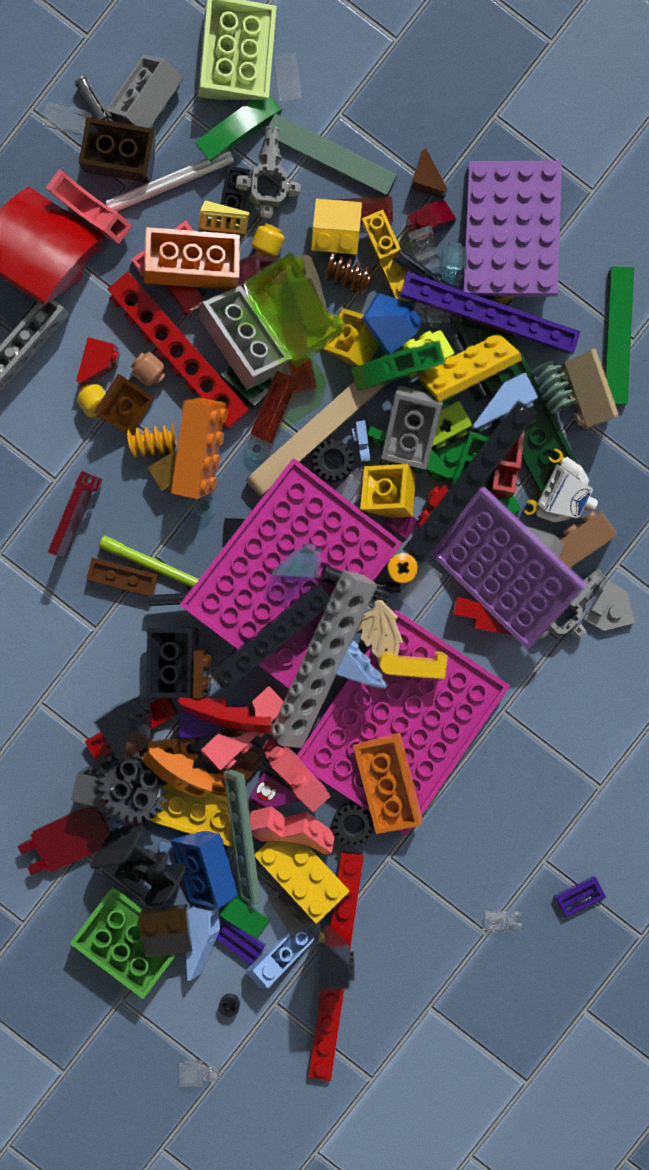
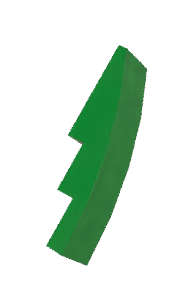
M270 95L268 100H252L195 142L196 146L212 163L227 149L231 151L245 138L247 140L272 120L275 113L278 115L282 109Z

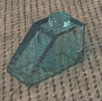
M450 242L448 245L444 244L441 255L440 274L442 278L462 280L467 266V247H463L462 244L457 242Z
M302 544V548H296L272 569V575L320 578L321 549H316V544Z

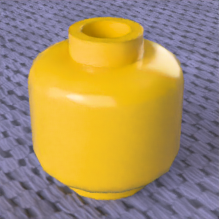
M267 223L264 226H259L251 244L257 250L255 255L266 260L269 259V256L277 257L285 239L281 234L282 230Z
M88 384L80 389L77 402L88 417L101 418L93 412L104 397L105 390L98 384Z

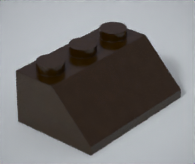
M86 117L78 163L83 171L87 173L150 183L155 163V129Z

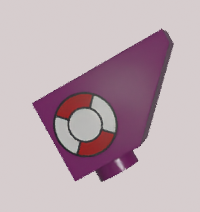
M264 770L250 794V798L253 799L252 802L260 808L270 806L274 808L301 801L291 788L281 782L280 778Z

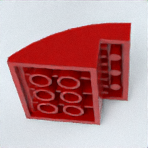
M28 186L0 208V277L45 305L81 280L88 258L100 251L105 236Z

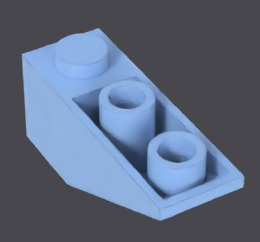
M526 372L505 382L471 427L472 431L479 429V432H482L492 427L491 422L499 419L501 422L517 400L529 408L534 406L533 401L538 397Z
M352 640L336 674L368 685L386 688L387 685L382 680L381 673L372 667L369 663L370 659L361 653L358 649V644Z
M193 906L188 909L193 951L186 952L185 970L187 972V981H191L202 973L218 936L220 922L219 909Z
M299 922L261 954L245 972L259 988H269L315 938Z

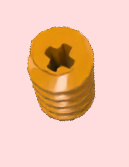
M174 424L171 426V431H168L166 426L163 425L162 432H159L156 426L153 427L152 433L149 432L147 427L144 428L143 434L140 433L138 428L135 429L134 435L131 434L129 429L127 432L129 449L135 458H138L139 452H141L142 456L146 457L148 451L154 456L157 454L158 449L162 455L166 453L167 448L172 453L177 446Z
M401 553L389 560L387 572L393 581L406 583L415 578L418 566L412 556ZM405 563L407 572L399 574L397 572L399 570L397 564Z

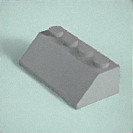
M238 286L202 303L198 318L246 390L265 382L290 361V357L242 286Z

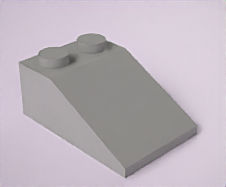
M399 385L395 395L381 459L426 469L443 400L438 402L429 392Z

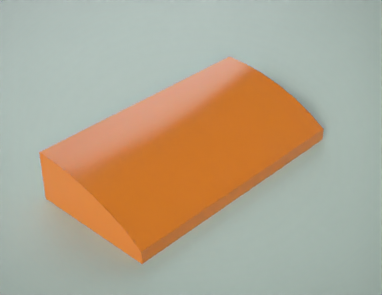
M401 733L382 736L353 745L376 834L420 826L423 818Z

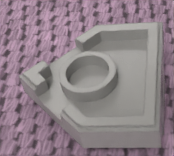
M606 580L583 620L602 631L635 623L628 592Z

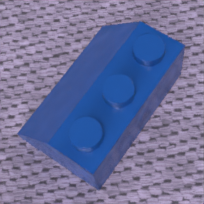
M201 831L171 840L177 864L183 863L186 866L182 880L188 900L217 909L238 895L235 886L236 882L229 866L230 862L223 846L224 842L219 833Z

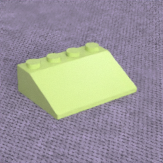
M206 0L197 97L215 100L269 99L277 6L246 0Z

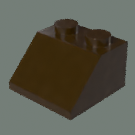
M187 904L141 910L139 922L146 958L193 951Z

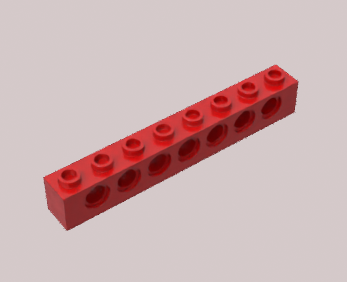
M128 271L107 289L111 294L109 297L110 301L117 308L123 307L127 312L124 314L125 318L132 326L137 323L142 329L139 331V334L147 343L152 341L157 346L154 351L162 360L167 358L172 363L169 368L177 377L182 375L187 380L184 385L192 394L197 392L205 399L214 401L227 399L229 401L226 408L228 412L227 419L223 423L222 428L227 426L231 430L250 413L247 406ZM131 297L138 298V302L134 306L127 305ZM152 314V321L150 323H143L144 315ZM167 331L168 337L165 340H157L159 332ZM176 348L183 349V354L179 358L172 357V352ZM190 365L198 366V372L195 375L187 374V369ZM205 382L213 383L214 386L210 392L202 391V386Z

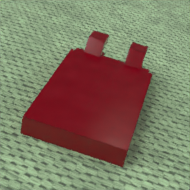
M81 471L75 482L76 488L72 491L48 553L55 556H67L92 492L100 490L103 479Z
M82 807L32 831L31 839L17 847L21 855L37 848L41 859L27 867L30 875L38 873L45 868L47 872L51 871L52 873L99 851V848L110 834V830L101 811H99V807Z

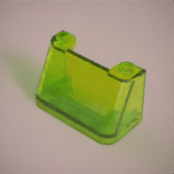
M289 252L245 281L244 286L248 297L290 357V361L298 368L343 333L342 328L345 326L338 315L333 316L331 313L329 314L305 278L303 269L306 267L299 256L295 257L292 252Z

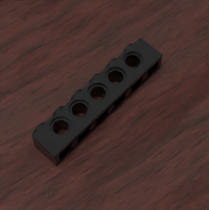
M317 582L210 671V675L222 690L226 692L325 610L331 597Z

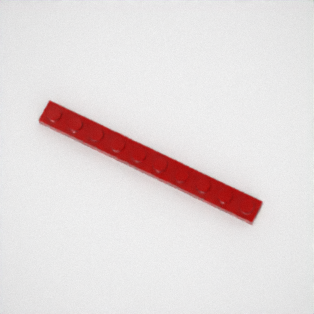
M341 851L338 878L350 891L333 907L330 927L349 943L350 952L364 854ZM344 989L321 990L309 1078L331 1081Z

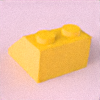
M316 198L311 250L357 254L362 202Z
M342 308L320 348L356 367L371 361L379 344L363 322L362 317L364 314Z
M408 464L364 466L360 510L389 518L413 517L416 473Z

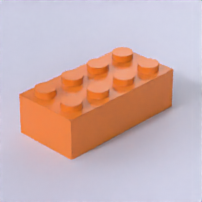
M146 227L144 283L229 290L237 287L239 280V235Z
M205 398L184 401L171 490L172 494L199 499L213 493L216 489V468L219 467L221 456L218 455L219 447L224 440L222 427L228 414L227 409H225L226 403Z

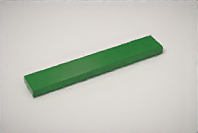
M610 267L605 377L615 405L628 404L634 267Z

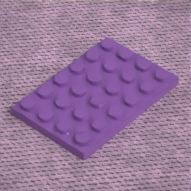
M562 160L469 161L465 292L477 296L557 297Z
M485 487L479 489L430 553L527 650L537 642L587 586Z

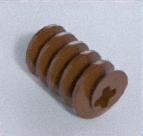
M333 252L325 272L326 281H330L334 276V284L337 285L343 280V288H347L351 284L352 292H355L359 287V295H364L373 281L376 269L369 274V266L360 270L361 263L358 262L352 267L351 258L346 263H343L344 255H341L336 260L335 252Z

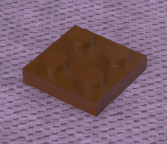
M118 374L93 413L127 434L129 429L132 434L154 400V397Z
M208 649L194 651L193 698H203L211 691L212 679L208 677V670L212 667V654H208Z
M230 729L225 736L238 737L244 733L241 730ZM253 740L251 741L253 746L245 754L239 752L234 757L236 762L229 768L244 774L245 782L266 758L263 749ZM207 757L204 760L219 774H224V771H226L224 768L219 771Z

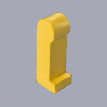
M385 651L379 655L377 660L380 669L386 674L445 679L447 655L444 652L434 651L433 658L396 656L393 652Z

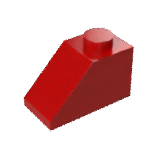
M88 337L76 382L85 386L112 371L114 364L117 365L120 358L118 347L113 343Z

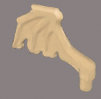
M382 600L375 601L373 609L364 613L357 631L362 629L361 640L365 642L366 646L372 644V652L377 658L381 653L385 652V649L398 656L400 644H403L396 625L398 616Z

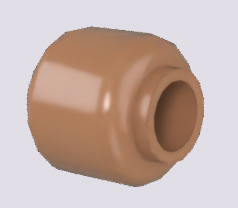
M141 352L131 364L133 368L132 375L145 386H150L153 383L158 385L165 376L162 372L165 364L151 352L145 354Z

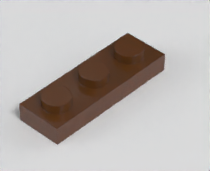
M92 558L86 580L148 596L154 595L159 575Z

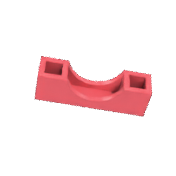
M270 686L250 704L253 716L271 717L275 721L284 701ZM246 732L238 737H226L218 733L201 752L219 771L222 768L227 771L236 762L234 757L239 752L245 754L253 746L251 741L256 736L261 738L265 733Z

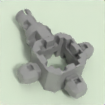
M272 126L265 127L264 147H262V152L259 154L258 166L253 169L251 178L242 175L236 178V188L242 191L250 190L249 199L254 205L260 206V217L265 220L271 219L274 207L277 208L283 203L286 194H288V197L299 196L301 185L297 182L290 181L287 183V172L281 167L282 156L278 148L280 128L274 126L273 133ZM261 175L267 177L275 176V179H279V196L273 198L272 196H261V194H258V177Z
M595 568L583 581L587 586L569 605L574 612L572 617L560 627L553 623L540 639L550 634L549 630L558 634H566L571 630L570 634L578 639H581L586 634L585 628L581 623L578 624V622L583 618L582 607L590 600L589 597L593 594L592 591L606 579L604 574H600L601 571L598 568Z

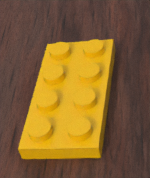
M500 334L488 337L485 341L475 346L468 347L465 351L455 356L448 357L445 360L446 364L427 369L417 375L420 383L440 402L521 361L522 358L520 352Z
M170 784L163 786L164 789L169 791L168 794L163 796L167 799V802L161 805L163 810L156 812L157 816L153 819L150 818L149 821L190 834L201 831L219 833L224 845L233 847L227 796L210 792L202 799L187 794Z
M268 841L255 853V858L316 924L350 891L308 846L287 841Z

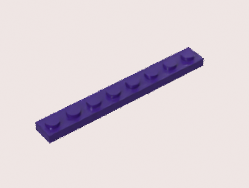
M410 272L406 273L400 292V297L570 355L575 353L581 332Z

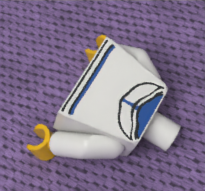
M558 449L554 450L559 452V459L553 460L549 457V460L553 463H560L561 466L556 465L538 503L534 500L526 502L533 505V511L524 509V513L527 515L536 513L538 517L554 523L569 520L571 517L578 518L583 509L592 512L598 504L597 499L590 497L593 489L588 486L589 478L583 468L570 458H564L563 453Z

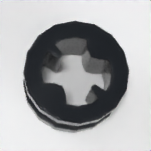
M229 993L221 998L219 1010L225 1017L235 1016L240 1008V1000L235 994ZM230 1001H233V1007L235 1008L231 1007L229 1010L226 1009V1004H224V1002L229 1003Z

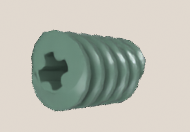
M554 361L546 362L532 371L533 376L537 377L535 380L536 384L541 385L539 388L540 393H545L543 400L548 402L546 407L551 410L550 414L563 411L576 401L575 398L568 399V396L572 394V390H564L569 383L568 381H560L565 377V373L557 374L562 366H554Z

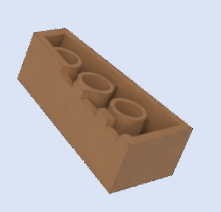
M601 509L587 514L582 518L583 521L577 526L573 524L564 530V535L559 538L564 546L558 558L568 568L617 536L615 528Z

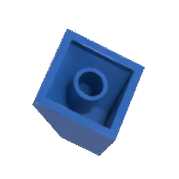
M380 293L374 297L362 317L363 322L386 355L392 354L413 337L422 323L419 313L414 310L410 303Z

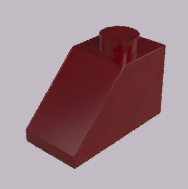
M445 199L426 204L407 216L406 226L418 244L455 221L456 217Z

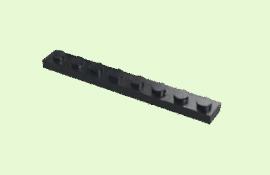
M516 401L405 545L403 550L422 564L537 414L521 401Z

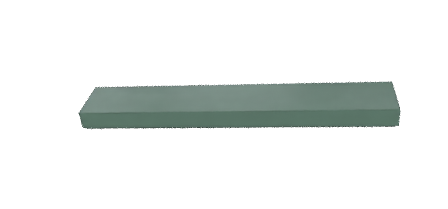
M276 113L269 126H272V133L274 126L280 128L279 144L387 197L397 174Z
M229 769L224 771V781L240 899L256 905L261 900L244 774Z

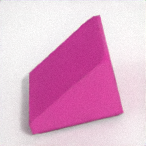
M414 516L402 518L388 517L383 525L404 539H407L417 525L418 520Z

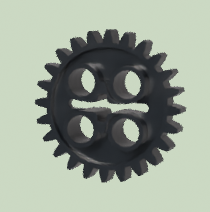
M138 752L122 762L116 754L115 756L111 755L107 758V761L101 764L103 769L98 770L96 773L100 778L96 779L94 783L100 785V787L94 791L101 794L97 802L104 801L105 805L102 807V810L109 808L111 811L108 817L116 814V822H120L125 818V825H129L132 821L134 825L140 824L141 821L146 823L150 818L156 817V812L163 810L161 805L167 802V799L163 796L168 794L169 791L164 789L163 786L168 783L159 778L144 764L142 757L145 753L139 756ZM123 768L128 771L129 776L124 774ZM143 777L148 780L149 786L144 783ZM115 788L120 791L121 797L115 793ZM136 798L141 801V806L136 803Z

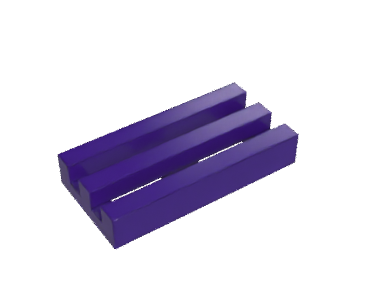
M595 875L554 896L565 918L606 898ZM593 884L595 885V886H593V887H591V888H589V889H587V890H585V891H583V892H581V893H579V894H577V895H575V896H573V897H571V898H569V899H567V900H565V901L562 902L563 899H565V898H567V897H569V896H571V895H573V894H575V893H577V892H579V891H581V890H583V889H585V888H587V887H589V886H591V885H593ZM598 891L599 894L566 910V906Z
M226 921L216 938L251 965L265 948L263 942L229 921ZM229 926L232 927L234 930H236L238 933H240L243 937H245L258 948L255 950L253 947H251L244 940H242L240 937L235 935L227 928ZM223 933L230 937L232 940H234L236 943H238L240 946H242L244 949H246L248 952H250L252 956H250L248 953H246L244 950L238 947L235 943H233L231 940L225 937Z

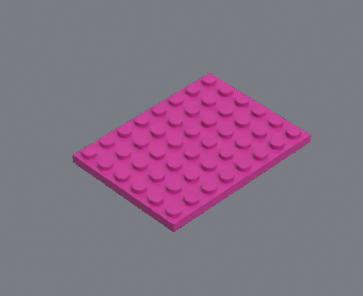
M293 458L187 594L180 606L235 648H239L317 582L332 597L336 586L327 582H319L322 569L326 563H329L330 567L341 571L347 570L365 575L371 581H374L401 546L402 542ZM325 610L258 664L289 689Z
M394 609L393 612L398 616L396 625L403 644H400L398 656L433 658L434 651L444 652L447 655L445 679L386 674L380 669L377 661L378 658L372 652L371 644L364 655L370 659L369 663L372 667L381 673V678L387 687L372 686L348 678L296 755L314 776L370 812L353 745L382 736L401 733L421 814H423L510 685ZM413 827L398 831L408 836Z

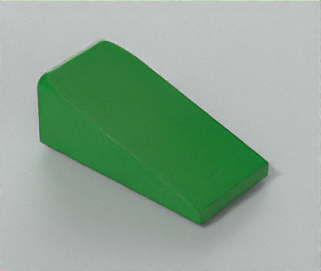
M238 895L226 903L219 913L224 919L254 938L259 936L270 921L269 918L246 901L240 899Z

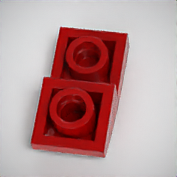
M164 285L170 296H174L184 315H188L200 308L204 302L196 287Z
M445 485L441 488L436 486L428 494L430 499L427 503L434 509L448 488ZM427 508L422 514H420L417 517L420 520V522L417 524L419 527L429 516L432 510L430 511Z

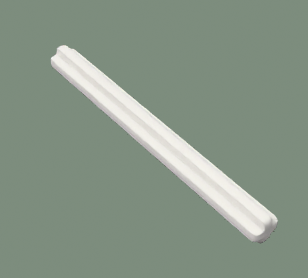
M226 150L212 163L208 159L202 160L106 201V205L115 211H120L230 165L234 162L233 156L229 150Z

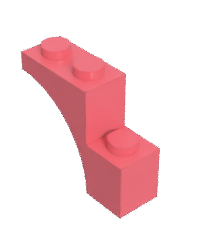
M61 170L57 171L46 187L52 195L76 216L89 222L105 237L120 244L132 227L117 211L99 201Z
M270 737L265 742L262 749L272 768L290 784L295 795L314 812L330 797L325 786L304 765L291 747L281 746L273 737Z
M272 806L251 811L250 824L252 836L260 842L287 841L311 847L324 855L332 853L334 832L308 812L286 817Z

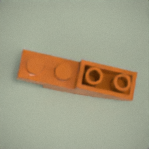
M150 748L142 757L144 764L159 778L187 794L202 799L210 792L226 796L224 774H211L201 768L193 769L194 760L186 758L185 755L170 754L160 748Z

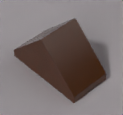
M425 148L421 152L411 189L443 198L446 196L447 187Z

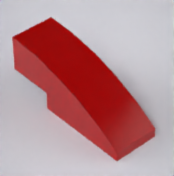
M524 432L491 473L489 492L493 496L511 499L516 492L517 474L521 467Z
M455 596L452 610L453 615L474 618L473 628L512 635L483 605Z

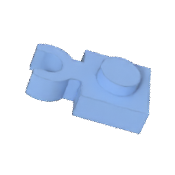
M365 421L356 422V428H352L353 441L358 442L361 462L370 461L366 424Z

